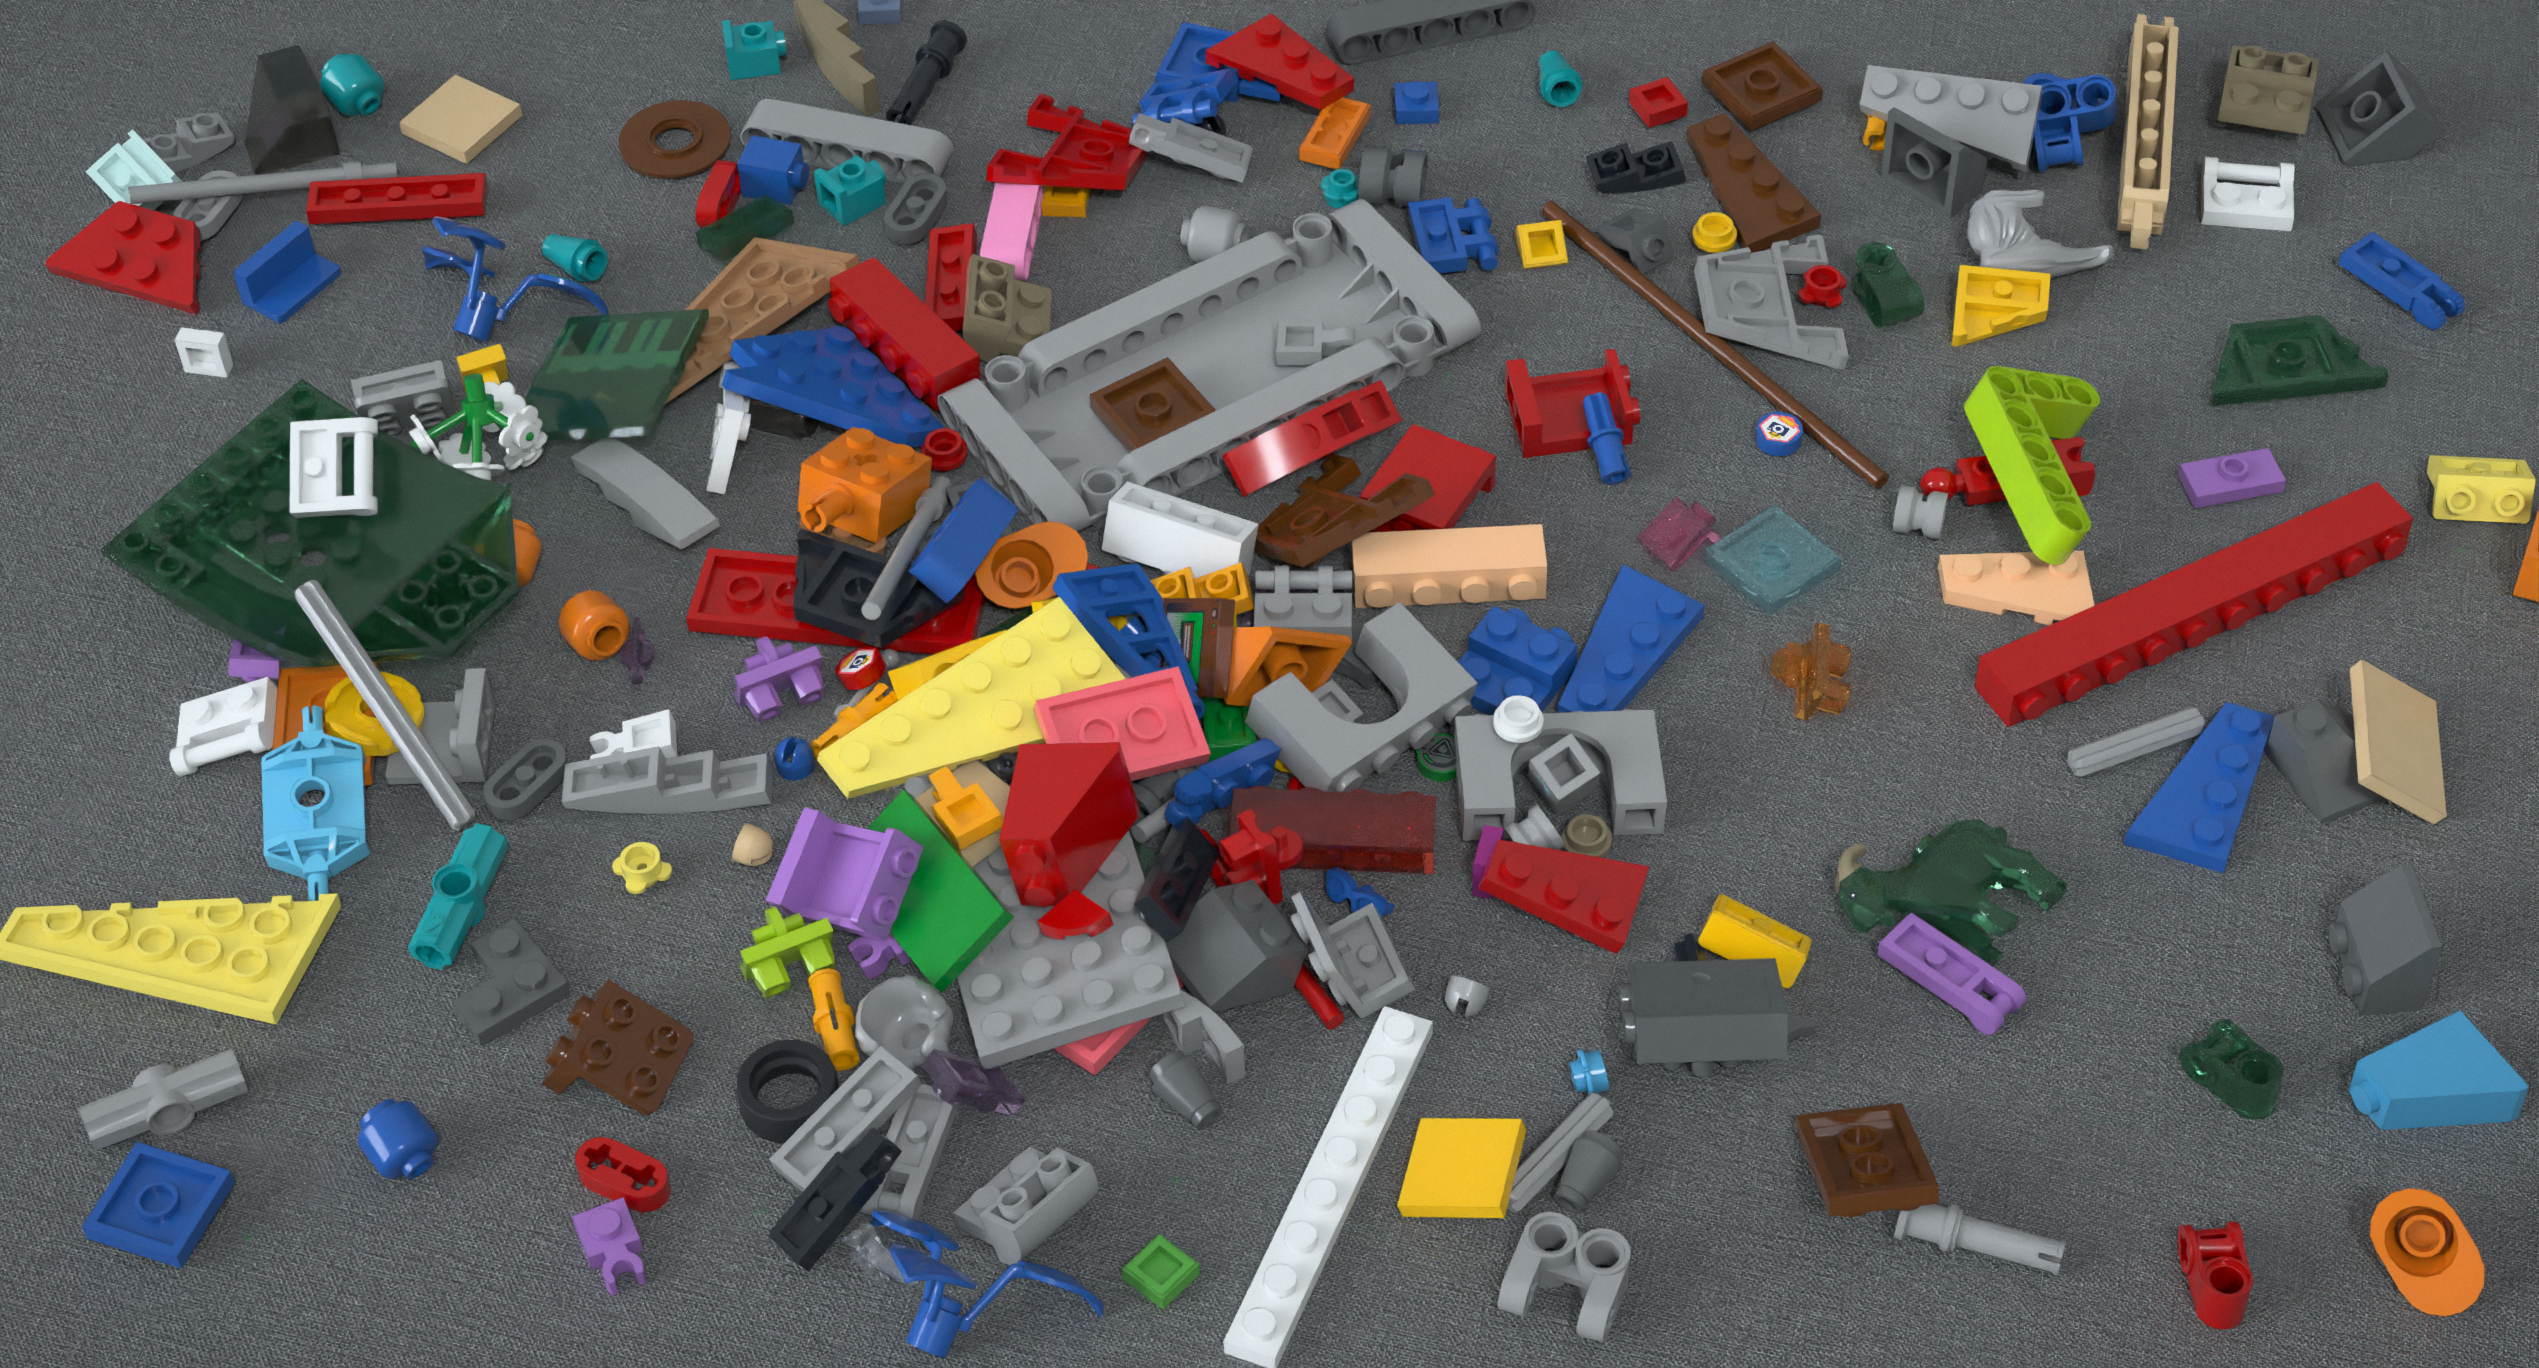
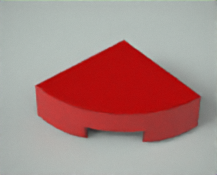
M1076 889L1038 920L1043 934L1059 940L1066 939L1065 936H1076L1089 933L1090 937L1096 936L1114 925L1108 911Z

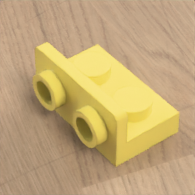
M2429 455L2427 474L2435 489L2432 504V515L2435 519L2505 523L2529 522L2536 479L2526 460Z

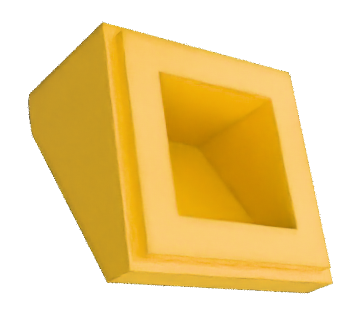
M1561 220L1517 226L1514 234L1524 270L1568 264Z

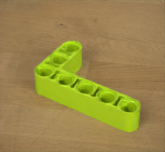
M1991 366L1986 370L1964 403L1965 413L2029 547L2037 557L2046 563L2062 565L2068 560L2091 528V522L2050 437L2060 439L2076 437L2099 405V394L2089 383L2076 377L2003 366Z

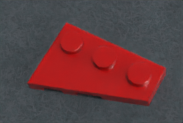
M1272 13L1205 50L1207 64L1216 68H1220L1225 64L1239 70V77L1251 82L1259 78L1276 85L1278 93L1320 110L1354 91V77Z
M1499 839L1491 850L1478 889L1617 954L1625 944L1649 866Z

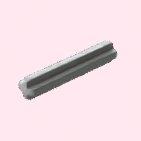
M2189 707L2070 749L2068 751L2067 764L2074 776L2082 777L2200 735L2204 732L2205 720L2196 707Z
M1597 1093L1589 1094L1517 1167L1507 1207L1509 1211L1513 1213L1520 1212L1567 1164L1575 1140L1584 1138L1588 1131L1598 1132L1613 1116V1110L1610 1107L1611 1102L1606 1097H1601Z

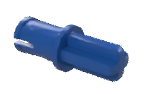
M1603 392L1589 394L1583 400V409L1591 434L1587 439L1588 445L1594 449L1602 482L1608 485L1621 483L1631 476L1622 445V440L1624 439L1623 430L1616 427L1608 396Z

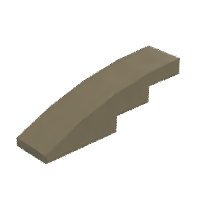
M792 0L794 17L804 44L821 72L838 92L866 117L880 110L876 76L865 69L863 49L851 40L849 20L822 0Z

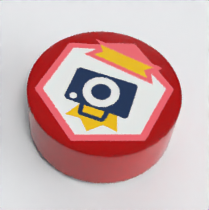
M865 646L847 654L837 664L835 673L845 689L860 690L879 680L884 674L887 664L877 647Z

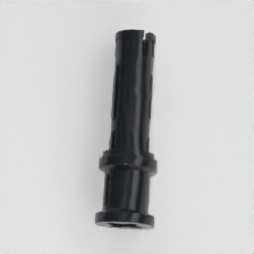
M939 20L934 23L930 31L931 38L929 42L922 45L916 53V67L886 113L887 121L894 122L898 114H901L902 116L898 123L912 125L914 118L938 78L949 74L953 66L952 59L954 55L962 51L967 43L965 32L957 24L947 20Z

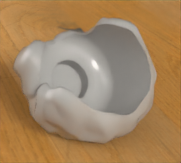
M915 976L892 977L873 988L860 1001L856 1014L855 1036L859 1040L860 1049L869 1057L882 1046L912 1071L917 1067L924 1069L936 1068L945 1062L950 1053L948 1045L951 1040L953 1025L952 1009L949 1002L939 994L935 986Z

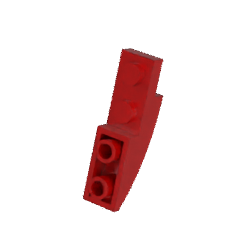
M1379 380L1357 391H1350L1234 448L1222 455L1243 497L1315 465L1332 454L1387 430L1401 422L1402 419L1382 380Z

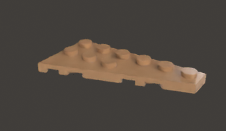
M754 237L672 323L705 322L679 373H670L669 369H660L654 374L637 375L636 370L627 371L596 402L602 416L636 424L731 360L730 351L734 340L767 335L830 292V278L860 264L858 255Z

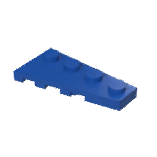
M1623 564L1558 703L1557 713L1624 710L1704 618L1705 605Z

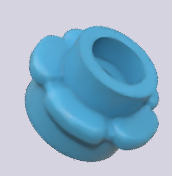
M1582 1049L1577 1050L1578 1060L1569 1062L1570 1074L1576 1093L1586 1091L1587 1095L1591 1093L1609 1091L1607 1074L1599 1049L1585 1053Z

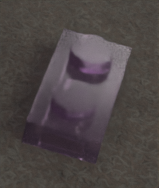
M935 1049L921 1064L934 1081L932 1084L934 1092L948 1104L956 1106L960 1103L973 1106L984 1113L995 1111L1013 1116L1026 1101L999 1066L988 1069L982 1066L979 1060Z

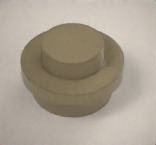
M1590 814L1574 817L1564 828L1561 836L1566 844L1563 850L1567 852L1604 858L1612 846V834L1601 818Z

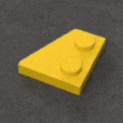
M1960 265L1951 346L1965 345L2046 321L2051 274Z

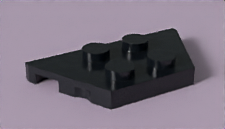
M802 528L797 533L798 561H796L795 570L797 584L794 589L796 620L882 648L962 601L966 596L964 585L954 598L945 603L909 572L912 566L909 564L879 618L869 620L862 614V606L890 557Z

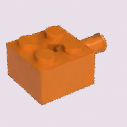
M852 427L801 463L797 512H800L801 520L807 529L811 530L815 526L814 532H821L828 525H832L871 542L878 543L915 515V504L919 496L925 489L929 488L932 458L914 451L908 445L896 444L875 436L870 430Z

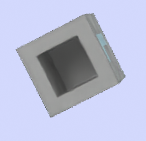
M1570 733L1530 759L1528 777L1555 815L1558 816L1598 789L1600 772L1573 734Z

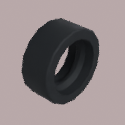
M797 1039L778 1040L758 1048L745 1059L737 1074L736 1092L740 1111L747 1127L762 1139L784 1144L839 1088L836 1069L829 1055L815 1044ZM784 1074H802L812 1077L819 1083L817 1094L807 1103L793 1109L767 1107L760 1103L757 1098L759 1090L766 1083Z

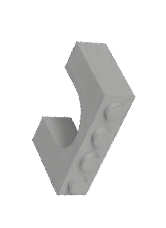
M1400 602L1363 625L1355 649V653L1394 695L1399 712L1391 718L1372 724H1360L1341 719L1328 711L1291 671L1253 695L1245 723L1261 740L1264 738L1270 739L1281 749L1278 758L1322 805L1338 795L1342 798L1349 796L1361 785L1365 777L1374 771H1377L1379 774L1387 771L1395 764L1401 753L1410 747L1414 749L1423 747L1433 738L1439 728L1447 723L1451 726L1455 725V716H1467L1472 709L1470 702L1478 683Z
M1625 709L1621 711L1542 713L1544 723L1541 733L1535 739L1524 743H1514L1500 737L1493 726L1494 715L1455 716L1454 749L1463 841L1480 840L1484 825L1504 828L1511 822H1514L1515 799L1513 780L1521 771L1529 767L1530 759L1570 733L1573 734L1600 772V780L1603 782L1608 794L1613 836L1663 834L1667 797L1654 710ZM1504 829L1503 839H1511Z

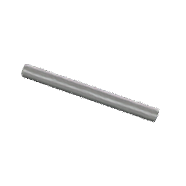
M311 580L301 585L295 591L296 600L451 828L457 831L469 825L476 818L474 809L319 582Z

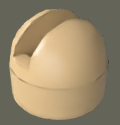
M746 823L737 837L732 860L754 867L765 864L771 858L773 851V840L770 834L760 827Z

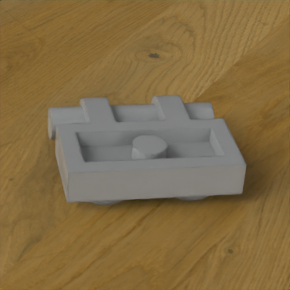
M1275 566V571H1256V590H1275V592L1255 593L1254 627L1271 626L1347 635L1352 641V593H1333V590H1352V570H1333V566H1318V570L1290 571V566ZM1290 590H1318V593H1290Z

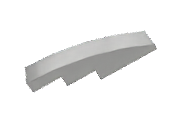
M609 435L570 457L578 474L599 483L606 500L629 511L635 527L680 549H684L720 526L718 519L663 469L633 448Z
M659 746L567 763L564 769L562 804L566 809L636 814L709 812L771 804L773 764L767 753L720 762L714 750L665 758Z

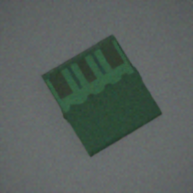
M696 309L569 317L544 364L540 366L531 383L532 386L525 397L526 406L532 405L537 408L538 418L542 420L540 430L548 436L547 440L649 436L673 387L677 385L686 367L685 364L709 319V310Z

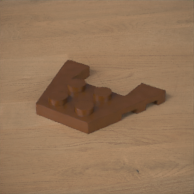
M1332 454L1322 463L1325 472L1316 481L1313 476L1307 477L1298 486L1302 495L1290 507L1287 502L1281 503L1258 526L1254 551L1255 553L1300 567L1310 566L1320 561L1326 554L1427 501L1435 493L1427 478L1408 473L1401 475L1368 500L1339 493L1340 490L1362 474L1354 459Z

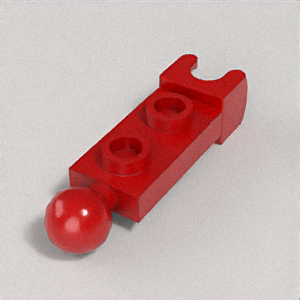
M2073 437L2051 440L2078 496L2088 495L2094 484L2095 465L2092 462H2081V452L2085 443L2084 439ZM1986 455L1956 459L1955 474L1947 468H1932L1927 470L1920 481L1921 493L1924 496H1928L1933 491L1949 493L1948 501H1950L1955 493L1962 492L1967 506L2007 500Z

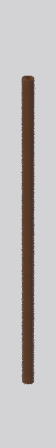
M1549 201L1544 205L1542 209L1544 217L1549 221L1561 220L1563 232L1778 409L1797 417L1806 432L1876 489L1882 488L1887 483L1889 475L1721 337L1705 332L1704 323L1554 201Z

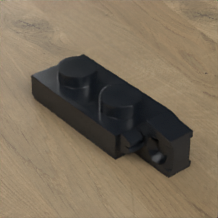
M872 1128L857 1147H852L844 1154H841L839 1151L834 1154L769 1232V1237L798 1265L809 1272L879 1188L878 1185H881L886 1177L885 1173H888L902 1151L888 1137Z

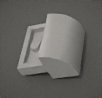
M1028 1147L987 1184L975 1191L965 1203L953 1212V1215L960 1229L992 1245L1000 1262L1007 1265L1017 1264L1018 1260L1026 1258L1097 1195L1099 1190L1098 1180L1092 1164L1058 1147L1048 1155Z

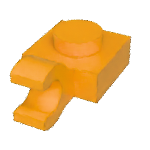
M946 766L928 775L929 780L936 788L932 792L937 802L932 805L935 819L959 850L1002 829V814L977 782L963 789Z

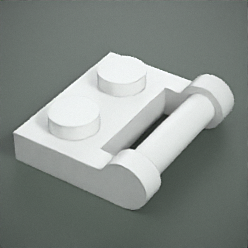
M2204 157L2201 173V224L2292 231L2294 222V164L2280 163L2279 167L2218 162L2217 157ZM2217 180L2277 184V187L2233 184L2229 182L2220 183Z
M359 417L290 422L291 515L295 518L349 514L370 516L378 513V498L373 496V438L378 436V420ZM343 437H354L353 496H342Z
M265 677L181 704L176 748L170 751L171 766L178 776L182 777L195 773L198 766L251 750L253 753H260L272 748L278 688L270 678Z

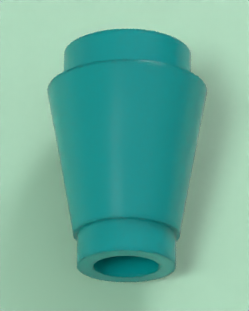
M1552 50L1544 53L1539 60L1542 97L1545 101L1557 107H1566L1573 104L1579 98L1582 90L1581 76L1560 52Z
M551 234L545 239L542 246L543 256L577 281H595L604 274L607 268V252L596 240Z

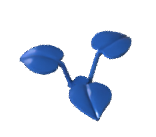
M433 217L432 222L442 237L457 235L468 238L476 249L474 261L444 249L423 246L422 249L426 269L459 267L463 268L470 275L468 293L462 302L453 327L454 331L487 342L495 319L504 322L508 311L531 286L550 287L584 298L593 303L607 317L608 308L605 302L592 290L575 281L543 273L528 275L501 308L496 307L498 298L479 291L478 285L480 273L492 278L495 276L494 272L482 265L485 244L500 250H504L506 245L496 237L476 227L462 225L444 217Z
M873 1210L871 1214L873 1216L872 1227L886 1225L902 1234L919 1239L931 1253L930 1257L916 1249L894 1243L890 1249L893 1260L905 1283L926 1280L923 1299L906 1338V1342L925 1352L946 1358L958 1329L968 1333L976 1317L1015 1278L1038 1280L1081 1295L1093 1307L1100 1318L1104 1312L1102 1302L1072 1276L1045 1265L1018 1260L1017 1264L1010 1265L965 1315H962L960 1311L963 1303L943 1294L945 1285L949 1283L975 1290L977 1283L956 1268L940 1262L942 1247L957 1252L958 1243L946 1233L925 1222L884 1210Z

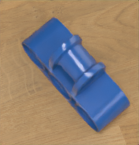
M2091 75L2039 84L2042 86L2043 94L2033 138L2036 146L2039 172H2046L2049 166L2072 162L2077 166L2084 165L2079 133L2104 129L2110 126L2117 117L2116 89L2113 82L2102 75ZM2096 98L2106 100L2100 106H2090L2087 104ZM2051 106H2058L2062 108L2061 111L2055 114H2047L2043 112L2046 108Z
M980 477L965 492L942 525L933 533L931 540L911 564L909 572L941 600L948 603L971 578L1019 508L984 477Z

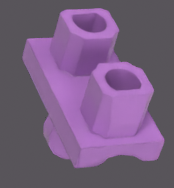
M767 636L759 638L756 641L759 654L744 659L747 672L736 675L734 678L737 691H734V696L739 707L747 705L760 723L774 718L782 712L783 705L777 695L778 692L792 687L800 705H808L824 697V685L821 676L822 656L816 645L794 653L789 642L774 648Z

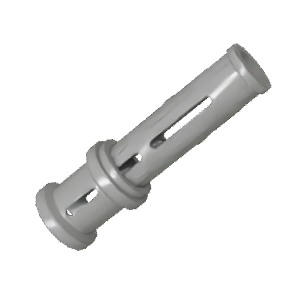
M1953 1203L1948 1207L1936 1204L1924 1205L1915 1210L1900 1211L1894 1238L1902 1240L1907 1235L1938 1244L1939 1250L1948 1252V1250L1954 1251V1247L1957 1246L2058 1275L2066 1241H2058L1963 1215L1964 1209L1959 1208V1205Z

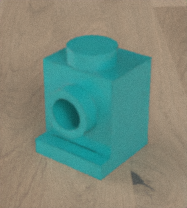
M730 20L722 21L730 80L781 74L779 56L787 55L783 30L775 31L773 21L750 22L731 26Z
M856 155L827 172L822 168L814 171L818 204L843 226L886 204L884 189L886 175L880 164L875 160L866 163L861 157Z

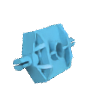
M309 706L302 709L303 732H298L297 738L272 750L261 758L264 857L269 867L306 879L308 881V901H318L320 894H329L328 880L370 855V849L366 842L363 771V763L367 762L362 746L357 743L325 734L323 729L324 711L319 706H312V713ZM310 790L325 792L323 800L315 806L305 807L299 804L303 794Z

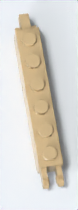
M2137 14L2136 23H2134L2128 56L2116 229L2130 231V248L2148 249L2150 235H2162L2170 187L2179 27L2174 26V17H2164L2161 25L2148 24L2147 15Z

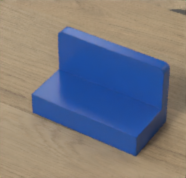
M294 221L233 271L242 304L277 323L286 321L341 275L339 265L315 253L309 227L298 221Z

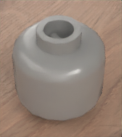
M1200 206L1194 212L1191 219L1183 221L1180 242L1181 245L1187 246L1190 259L1199 263L1247 241L1249 228L1248 224L1242 223L1241 216L1236 211Z

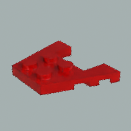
M1039 94L1028 109L1027 125L1061 132L1044 157H1038L999 148L987 165L986 181L1125 190L1150 151L1146 152L1129 143L1132 129L1107 119L1102 121V125L1085 119L1084 110L1072 105L1067 108V111L1053 106L1054 98Z

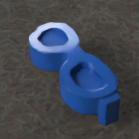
M1340 867L1328 869L1325 876L1327 880L1326 892L1331 900L1334 902H1344L1350 899L1353 913L1370 903L1375 905L1381 916L1392 913L1395 905L1392 903L1388 904L1383 896L1373 892L1371 885L1358 887L1355 880L1344 869Z

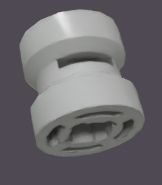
M1901 485L1892 531L1908 533L1911 530L1922 529L1925 537L1940 539L1949 493L1933 491L1928 496H1924L1923 493L1918 492L1916 487Z

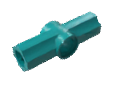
M475 823L474 827L465 829L449 864L438 869L433 876L431 884L434 894L408 945L411 957L418 959L425 967L443 970V967L446 965H452L469 928L478 924L485 916L486 906L484 897L508 849L506 836L499 834L492 826Z

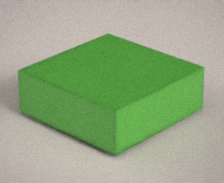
M1158 1234L1122 1268V1275L1124 1281L1164 1310L1200 1275L1199 1263Z

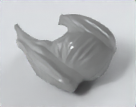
M1994 190L1976 200L1969 211L1971 217L1968 220L1967 237L1971 248L1981 257L1979 267L2051 274L2050 278H2056L2108 263L2113 258V248L2111 245L2093 248H2069L2062 246L2060 242L2056 243L2049 239H2041L2036 234L2035 229L2024 219L2023 208L2042 206V201L2045 198L2043 190Z

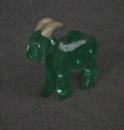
M1979 819L1953 821L1935 838L1929 834L1926 835L1915 848L1912 856L1913 860L1908 866L1892 871L1870 870L1867 867L1863 868L1862 863H1855L1866 852V846L1863 843L1854 844L1842 852L1838 861V874L1835 879L1841 908L1858 932L1867 933L1875 926L1881 924L1893 927L1896 924V918L1886 908L1893 909L1906 916L1913 913L1992 967L2001 959L2003 952L1992 946L1993 939L1981 932L1976 924L1982 926L1990 936L1994 933L2002 938L2007 932L2012 933L2017 928L2019 916L2004 910L1986 899L1989 889L2018 888L2027 891L2028 896L2037 901L2048 912L2064 896L2068 885L2059 879L2057 875L2047 870L2030 851L2016 849L2008 845L2007 833L2004 828L2000 826L1992 828Z

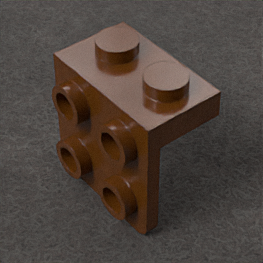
M608 979L591 998L583 994L572 1008L567 1022L571 1023L573 1027L567 1038L560 1035L548 1052L544 1062L551 1065V1068L542 1084L560 1095L580 1076L639 1113L651 1115L659 1108L694 1038L693 1033L686 1026Z

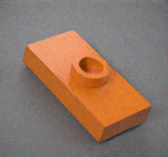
M1343 97L1322 109L1299 148V160L1333 169H1341L1371 117V104Z

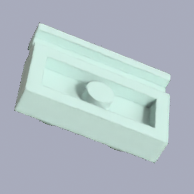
M133 129L128 133L131 137L122 146L119 143L114 145L85 171L115 203L122 201L130 204L128 191L130 186L182 182ZM164 201L133 205L155 210Z

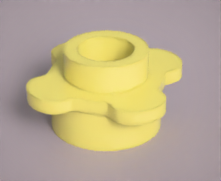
M637 842L627 846L622 851L620 857L616 858L612 864L614 874L624 878L626 889L632 894L643 893L646 888L651 887L657 881H666L672 875L671 865L661 860L657 846L647 842Z

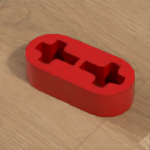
M720 159L715 162L697 200L696 222L700 228L720 231L725 228L742 193L737 167L738 162Z
M607 1137L592 1138L583 1143L575 1154V1164L582 1184L589 1190L612 1201L623 1197L627 1208L641 1213L655 1211L661 1208L671 1195V1185L664 1164L614 1139ZM606 1159H610L611 1167L603 1165L602 1163H604ZM593 1162L600 1164L595 1170L591 1166ZM651 1179L655 1182L654 1187H651L646 1184L649 1183ZM635 1182L645 1186L638 1191L636 1190Z

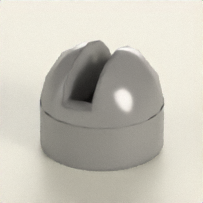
M1451 975L1445 992L1446 1005L1455 1014L1459 1002L1467 1004L1465 1017L1475 1016L1483 1009L1490 988L1476 981Z

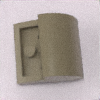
M2232 45L2217 121L2305 135L2319 59L2297 52L2286 54L2267 51L2253 45L2244 47Z
M971 254L966 276L963 320L964 341L980 355L981 360L987 363L998 357L1000 353L1018 357L1021 349L1027 343L1050 332L1052 289L1014 279L1015 265Z

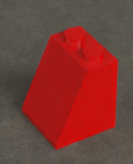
M1120 742L1019 745L999 840L1021 906L1047 907L1057 905L1074 889L1082 892L1137 820L1140 809Z

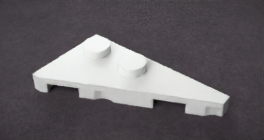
M733 359L721 366L719 388H723V404L717 403L710 453V459L713 461L706 486V491L725 494L737 440L746 441L751 420V414L748 413L750 398L743 397L742 394L727 390L722 386L727 369L741 368Z

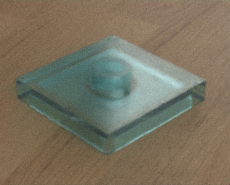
M1773 505L1705 549L1704 559L1705 562L1769 615L1840 570L1841 565L1840 556L1776 505Z

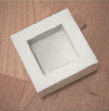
M181 327L175 338V343L184 371L227 378L234 364L225 334L222 332Z

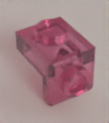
M1677 496L1638 537L1648 549L1674 572L1706 538L1715 546L1722 540L1711 528L1717 520L1698 502H1695L1689 508Z

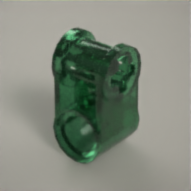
M1879 242L1866 243L1860 246L1855 259L1859 270L1853 277L1851 288L1867 311L1872 324L1880 329L1923 315L1924 299L1921 289L1914 278L1908 274L1896 256L1895 251L1890 246Z
M2227 1019L2217 1020L2211 1025L2210 1033L2198 1043H2188L2181 1048L2179 1060L2187 1075L2194 1082L2204 1086L2220 1098L2236 1114L2247 1119L2258 1120L2272 1115L2275 1111L2284 1070L2282 1063L2274 1054L2268 1052L2248 1037L2235 1023Z

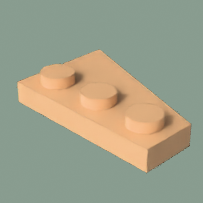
M2083 550L2074 551L2062 565L2048 564L2033 552L1940 555L1938 571L1945 604L2002 615L2008 610L2035 615L2034 622L2052 625L2053 619L2061 621L2095 606Z

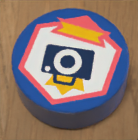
M1786 412L1768 413L1757 422L1756 444L1763 452L1769 455L1787 456L1793 454L1800 448L1802 443V423L1797 417Z

